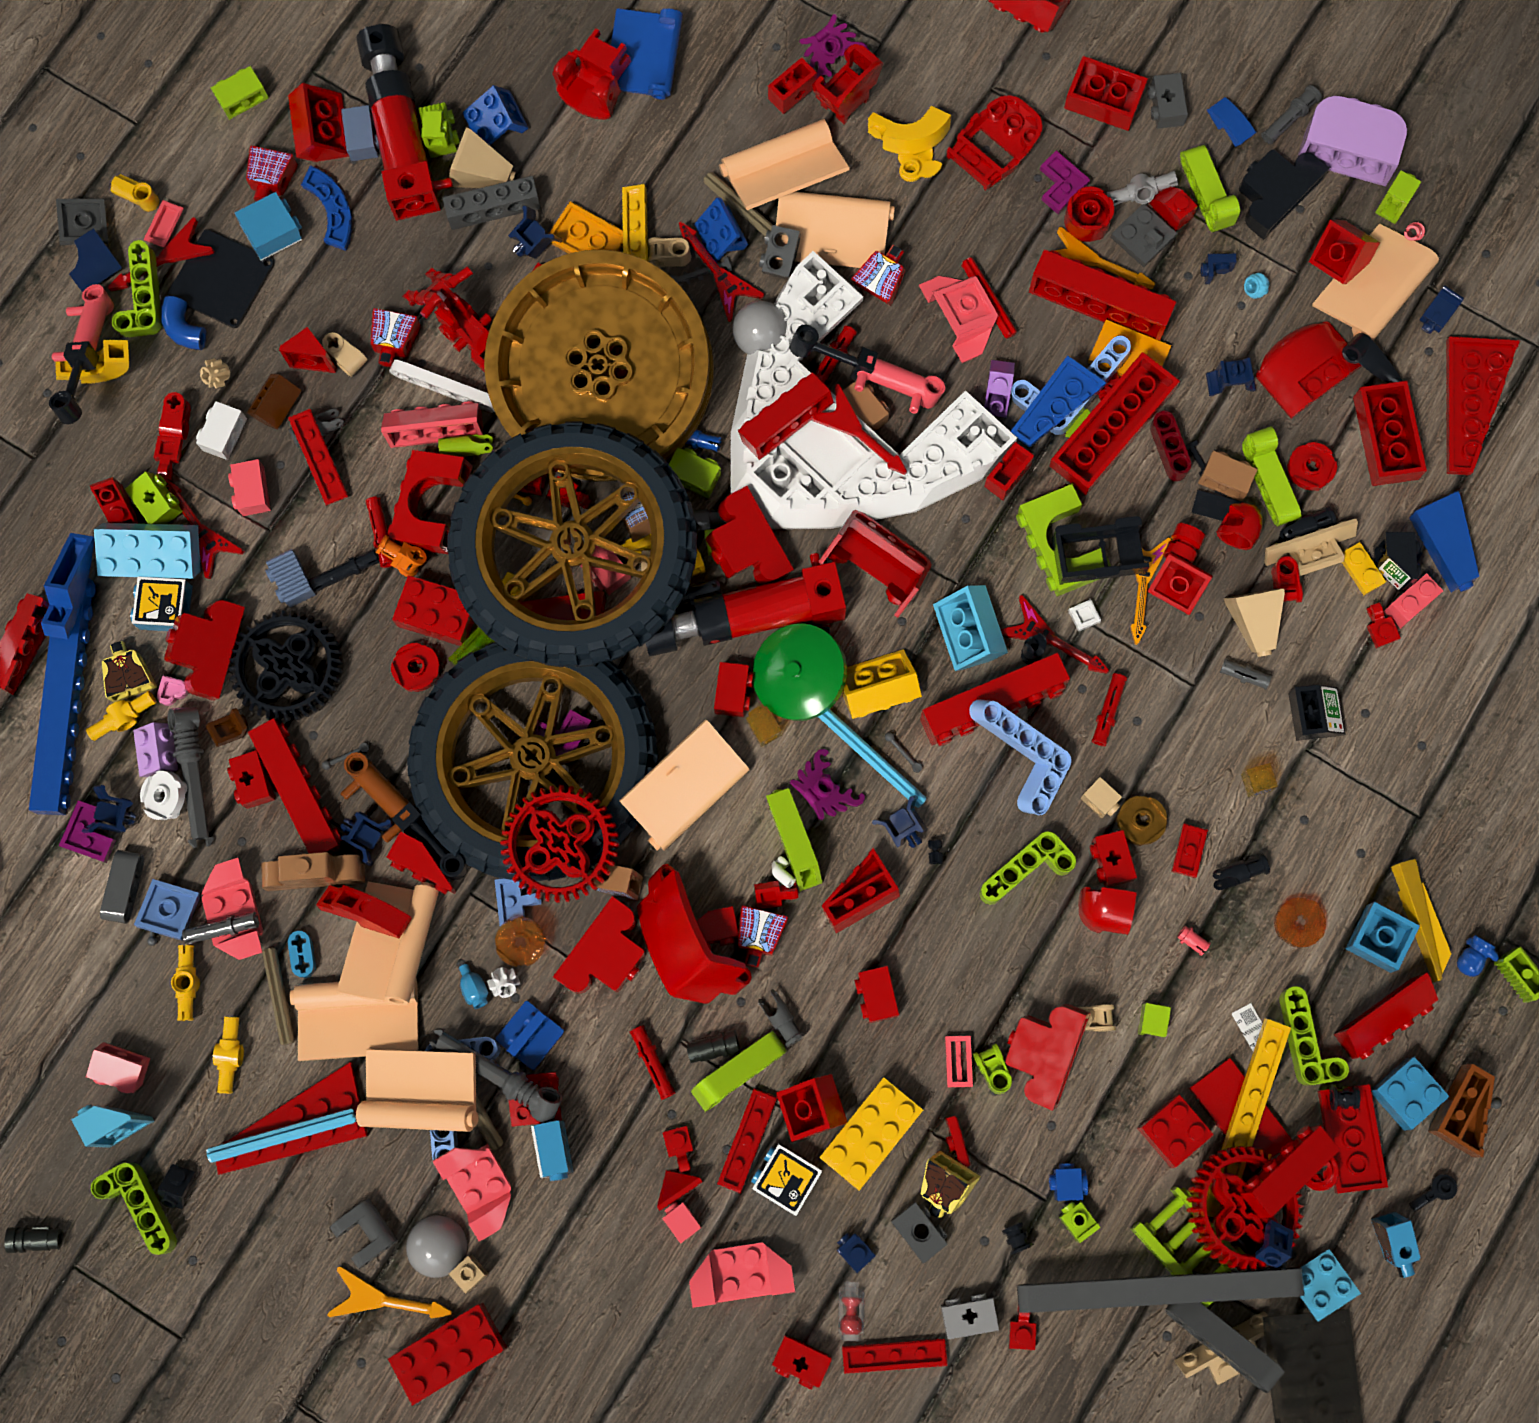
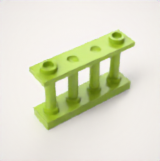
M1173 1187L1170 1191L1176 1198L1149 1224L1146 1222L1143 1225L1141 1222H1136L1130 1229L1172 1275L1193 1274L1192 1270L1211 1253V1250L1205 1251L1202 1246L1185 1263L1181 1262L1180 1264L1172 1256L1175 1254L1174 1250L1193 1233L1192 1229L1196 1227L1195 1223L1188 1222L1167 1243L1163 1242L1160 1244L1154 1237L1157 1235L1156 1231L1183 1205L1187 1209L1192 1207V1203L1186 1199L1193 1196L1184 1187L1181 1189ZM1221 1241L1230 1250L1245 1254L1240 1247L1236 1246L1234 1248L1229 1242ZM1226 1263L1220 1265L1214 1272H1229L1233 1268L1227 1267ZM1212 1302L1200 1303L1207 1308Z

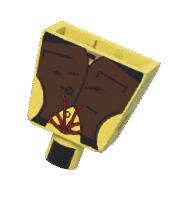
M123 641L110 645L113 656L102 660L104 689L107 699L114 703L157 688L140 653L136 650L127 651Z
M942 1151L937 1152L928 1159L921 1189L922 1197L931 1202L930 1214L937 1218L943 1217L944 1212L952 1214L957 1210L980 1179L978 1174Z

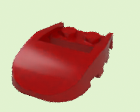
M1006 95L996 98L987 104L986 109L979 114L976 112L970 118L969 124L958 134L957 143L952 149L950 147L947 149V158H951L984 186L983 189L986 191L1013 173L1034 147L1042 132L1041 118L1034 109L1018 97ZM980 130L1014 157L1003 169L970 142Z

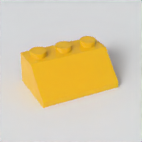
M904 649L847 667V678L842 694L852 719L864 717L869 713L886 710L891 706L911 702L916 698L922 697L917 674Z

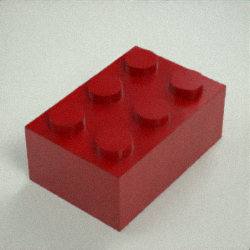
M1082 56L1068 91L1064 109L1129 131L1148 78Z
M410 575L406 579L392 618L399 628L462 647L466 646L474 620L460 601L456 589Z

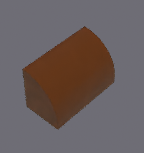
M270 374L246 413L259 422L278 430L302 390L280 374Z

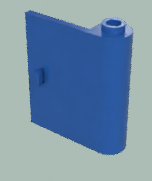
M616 9L611 46L617 49L621 43L625 44L627 49L622 57L626 53L631 59L630 64L617 81L622 92L652 95L653 98L664 100L665 97L671 95L683 14L680 11L662 9L660 14Z

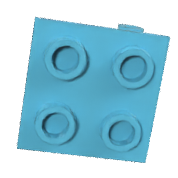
M1330 1249L1300 1267L1302 1268L1305 1295L1300 1297L1317 1322L1361 1294Z

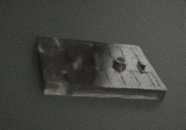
M1337 1309L1318 1322L1311 1312L1262 1317L1267 1356L1275 1361L1285 1372L1271 1389L1274 1423H1346L1345 1419H1348V1423H1363L1349 1309Z

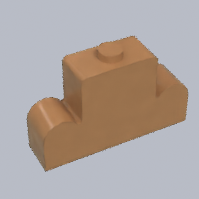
M327 852L279 856L278 861L261 863L262 889L278 891L365 883L364 858L359 855L333 857Z

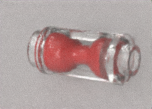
M844 1282V1287H839L838 1334H841V1341H861V1334H864L865 1287H860V1282ZM844 1305H845V1307H846V1314H845V1315H844ZM858 1306H859V1316H858V1314H857V1307H858Z

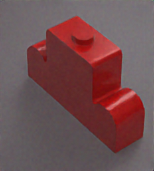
M748 486L730 494L720 503L718 507L719 516L728 523L714 529L706 537V541L712 550L713 560L720 564L727 578H731L750 567H754V579L759 584L764 585L773 583L794 570Z
M219 600L206 607L204 611L205 619L183 613L175 618L173 629L170 628L166 635L168 646L164 659L166 662L193 670V672L186 676L184 683L189 693L212 701L220 698L230 662L229 659L232 655L231 649L234 648L245 607Z
M612 896L559 967L553 978L576 994L585 993L590 989L592 976L614 992H619L628 980L632 982L640 971L637 967L646 956L645 951L623 935V933L631 932L636 925L634 913Z
M1063 1004L1052 1010L1049 1017L1050 1023L1026 1015L1020 1019L1016 1031L1012 1030L1008 1039V1044L1011 1046L1005 1062L1008 1066L1034 1076L1025 1085L1024 1092L1028 1100L1052 1111L1058 1107L1089 1020L1090 1012L1073 1005Z

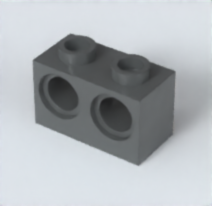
M772 225L771 231L767 230L765 244L768 245L766 254L762 253L759 267H762L764 274L789 279L793 273L800 243V231ZM786 235L788 243L785 246L776 245L778 236ZM775 258H781L783 260L782 267L777 270L772 269L771 261Z

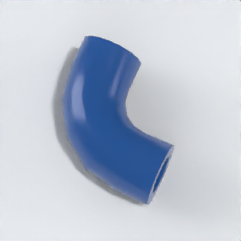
M166 296L163 301L161 322L166 334L178 345L189 349L203 350L206 342L205 328L193 326L186 322L185 313L188 305L186 301L177 297Z

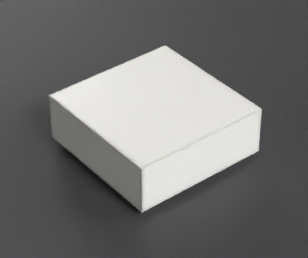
M1091 599L1068 610L1078 632L1101 622Z

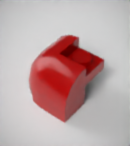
M1083 887L1080 890L1078 903L1079 916L1083 924L1096 933L1100 934L1102 931L1128 935L1132 925L1137 892L1102 887L1101 890Z

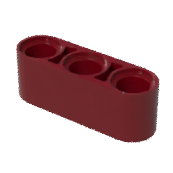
M1165 410L1159 411L1152 420L1150 432L1167 476L1173 481H1181L1187 476L1191 468V459L1173 414ZM1157 422H1165L1168 427L1161 428L1160 426H1158ZM1170 442L1174 444L1176 449L1171 450L1167 448L1165 443ZM1173 465H1182L1184 471H1177Z

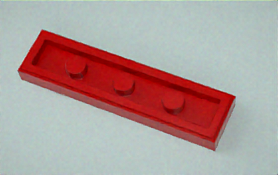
M311 409L288 417L325 505L328 506L348 498V494Z
M753 1089L717 1182L718 1185L741 1193L777 1097L758 1089Z
M945 1338L842 1346L844 1374L947 1366Z

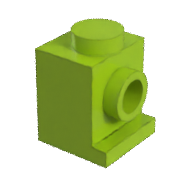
M439 109L423 111L422 139L425 147L449 148V142L446 137L449 133L448 120L444 119V112Z
M1071 1201L1061 1209L1063 1214L1059 1218L1078 1243L1083 1242L1101 1228L1082 1202L1075 1204L1074 1201ZM1077 1215L1083 1217L1081 1225H1076L1074 1222Z

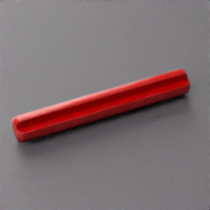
M972 257L965 259L962 262V268L968 278L975 276L978 278L998 314L995 322L1006 339L1013 337L1017 330Z

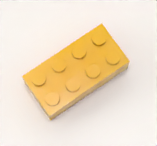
M883 1077L819 1158L860 1191L922 1113L923 1109Z

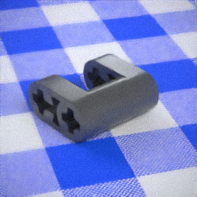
M370 1198L361 1202L329 1227L336 1238L342 1236L357 1224L360 1225L371 1243L351 1258L358 1270L398 1241Z

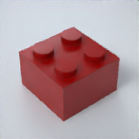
M832 1074L810 1079L776 1093L791 1142L805 1139L848 1123Z
M1181 1095L1172 1097L1137 1128L1170 1168L1179 1166L1214 1135Z

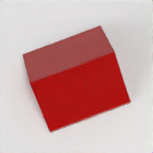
M308 327L280 345L279 351L290 368L336 373V367L328 353Z
M1170 552L1147 592L1190 615L1213 576Z

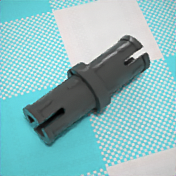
M1226 658L1220 670V673L1240 679L1241 683L1245 684V682H1248L1265 690L1272 677L1270 674L1252 669L1251 665L1247 664L1244 666Z

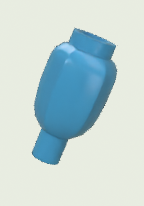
M468 964L460 966L459 970L462 975L460 989L466 1003L473 1005L474 1009L485 1006L488 1003L486 999L488 990L483 979L477 973L471 972Z

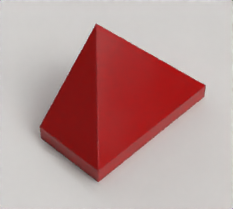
M666 1170L657 1208L659 1211L663 1210L703 1183L701 1177Z

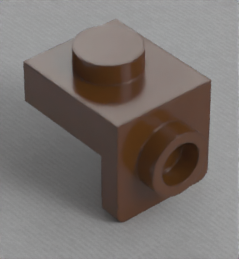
M234 708L229 715L207 723L206 729L216 747H220L243 738L248 723L245 716L240 714L237 708Z

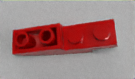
M329 885L316 904L322 911L357 921L363 928L398 939L412 920L410 915L398 908L345 885L341 888Z

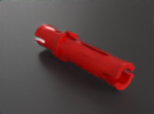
M845 325L837 339L832 341L829 346L838 349L843 342L839 350L847 353V348L857 332L852 327ZM826 355L814 374L825 383L839 360ZM829 361H830L829 366L827 367V369L825 370V372L823 373V375H821L822 372H823V370L825 369V367L827 366V364H828Z
M375 496L366 499L365 502L374 534L373 545L377 549L385 535L388 536V531L382 510L381 498ZM381 553L378 554L380 567H392L391 563L393 560Z
M1112 674L1101 713L1096 718L1097 726L1091 740L1096 745L1106 746L1111 727L1115 726L1116 721L1114 718L1127 681V677L1124 675ZM1116 690L1112 705L1110 706L1114 691ZM1109 713L1108 718H1107V721H1106V724H1105V727H1104V729H1103L1106 716H1107V714Z
M644 1025L631 1030L629 1033L639 1051L637 1053L638 1057H642L661 1097V1101L676 1094L655 1051L657 1050L656 1045H652Z

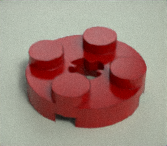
M1310 442L1307 445L1297 447L1288 460V478L1305 490L1319 491L1332 481L1337 472V462L1332 456V451L1327 446L1317 442ZM1311 461L1315 462V467L1318 468V470H1308L1306 463L1308 462V464H1310Z
M410 643L401 647L396 652V656L391 663L393 678L401 687L409 692L426 690L440 678L441 666L438 656L430 647L420 643ZM413 662H417L418 665L422 664V669L420 668L418 673L410 672L409 668L413 667L411 665Z

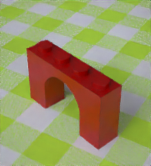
M412 450L411 456L407 460L405 478L400 485V496L394 506L395 514L393 521L388 528L389 539L400 546L406 542L411 546L421 548L423 551L449 554L447 551V541L450 528L446 524L420 520L417 514V505L423 493L433 486L443 484L463 487L471 474L472 465L464 457Z

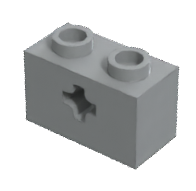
M986 1293L972 1295L971 1301L961 1302V1298L945 1300L946 1305L940 1306L947 1339L999 1330L993 1298H987ZM970 1308L971 1312L976 1313V1316L972 1317V1322L968 1323L967 1319L962 1318V1315L966 1314V1309Z

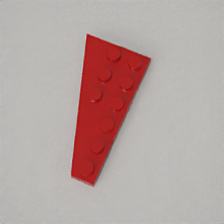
M1450 336L1447 338L1446 474L1471 475L1474 472L1485 435L1489 430L1490 421L1495 413L1506 382V376L1512 365L1520 340Z
M349 1062L224 1143L350 1108L356 1114L361 1100L353 1063ZM356 1121L353 1124L217 1161L218 1175L367 1137L366 1127H360Z

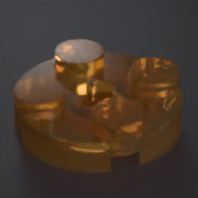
M1293 898L1279 908L1274 918V927L1282 941L1284 940L1294 948H1306L1314 945L1324 936L1326 918L1316 901L1306 898ZM1297 916L1303 917L1302 919L1306 920L1303 930L1298 929L1299 926L1295 927L1294 921L1298 919Z
M518 915L506 920L499 927L495 937L496 951L498 956L508 965L516 967L518 965L529 966L541 957L545 947L546 936L537 922ZM515 937H523L527 945L525 947L523 945L517 947L514 944L516 940L513 939Z

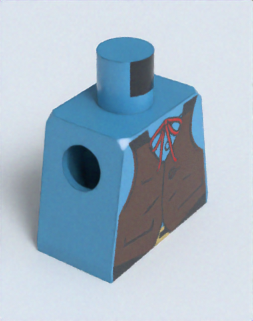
M1396 1212L1371 1219L1385 1260L1397 1267L1401 1278L1413 1276L1415 1271L1412 1262L1419 1261L1420 1254L1411 1220Z

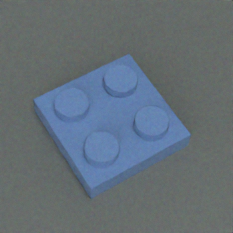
M152 879L134 925L137 928L183 941L182 931L183 929H188L201 895L199 892Z

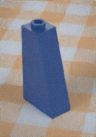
M1457 491L1416 510L1409 518L1450 592L1458 589L1460 592L1470 589L1474 586L1473 582L1479 577L1461 496Z

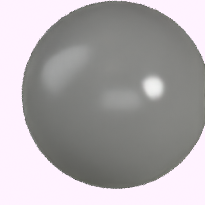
M754 301L743 306L736 314L733 322V336L738 347L746 354L751 355L757 350L771 349V344L774 347L782 341L780 336H785L787 330V321L784 320L785 315L782 310L768 301Z
M441 1215L429 1216L419 1221L410 1231L406 1242V1254L410 1264L418 1273L430 1278L448 1276L465 1259L467 1252V1239L461 1226L453 1219Z

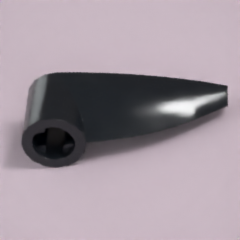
M1364 333L1356 334L1343 348L1342 355L1349 363H1360L1370 373L1387 383L1402 381L1393 365L1368 335Z

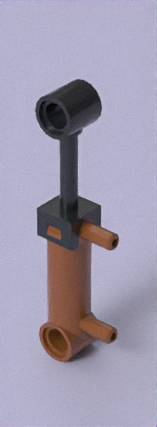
M355 752L346 757L344 769L354 781L341 792V795L348 800L362 787L395 823L382 835L383 840L389 843L401 830L407 835L413 830L440 858L442 873L452 880L462 879L468 871V865L464 863L462 856L458 854L455 857L452 853H448L420 824L423 821L420 812L365 755ZM363 761L364 766L362 770L354 772L353 767L355 763ZM452 861H459V869L455 872H449V864Z

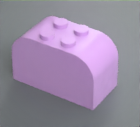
M1331 96L1322 100L1315 109L1305 130L1298 156L1306 152L1312 153L1330 168L1329 171L1386 186L1399 164L1407 135V127L1399 114L1382 108L1380 105L1360 102L1356 98Z

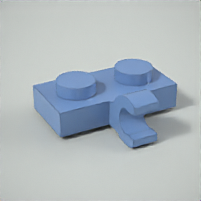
M509 879L495 880L499 924L502 930L526 926L524 906L542 905L541 898L537 899L535 897L536 893L531 895L522 894V889L519 888V881L514 882Z

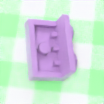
M153 722L133 730L140 777L152 776L157 771L174 772L178 770L177 760L173 758V753L175 752L173 732L170 731L168 724Z

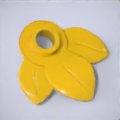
M932 148L915 154H898V160L901 164L899 173L901 178L907 182L916 181L920 177H932L942 167L941 162L933 160Z

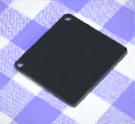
M205 229L196 244L212 247L214 253L187 259L167 292V296L183 299L187 302V307L231 328H238L270 274L274 263L269 257L261 261L255 251ZM266 262H271L269 266H265ZM233 320H237L236 324H231Z

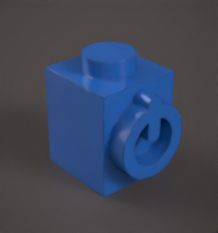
M1074 1163L1059 1164V1169H1053V1175H1049L1050 1190H1054L1055 1201L1083 1200V1195H1088L1086 1170H1081V1168L1075 1169Z

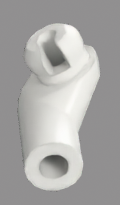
M779 856L776 861L772 862V874L785 887L790 888L794 885L796 879L785 870L789 866V862L784 857Z

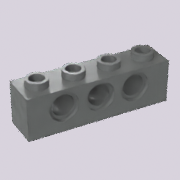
M533 176L442 197L447 219L452 230L523 213V206L534 210L541 209Z

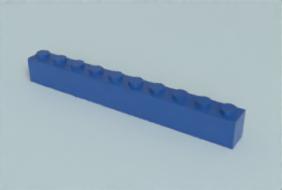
M88 578L82 605L69 639L49 638L29 811L36 814L66 815V811L71 804L69 786L72 785L74 778L71 769L72 761L76 758L74 743L75 737L79 734L77 718L82 709L80 692L85 684L82 675L83 667L87 664L86 643H89L90 640L88 624L93 616L91 599L95 595V584L90 578Z

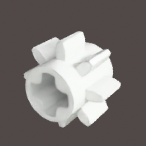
M501 967L491 972L492 979L488 980L487 983L494 997L499 995L502 998H507L516 993L515 986L520 985V981L513 968L508 970L505 967Z

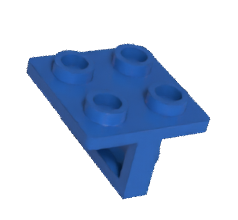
M721 197L716 198L694 224L708 253L715 262H718L726 252L744 250L748 246L729 206H725Z
M525 1001L496 1037V1041L506 1048L511 1055L518 1058L530 1069L535 1070L564 1034V1030L530 1002Z

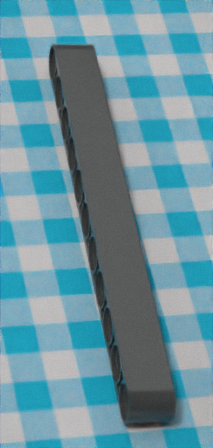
M1302 1268L1017 1285L1020 1313L1305 1295Z

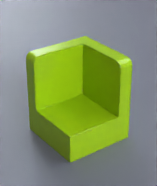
M1150 1003L1142 1004L1138 1034L1166 1037L1171 1007Z

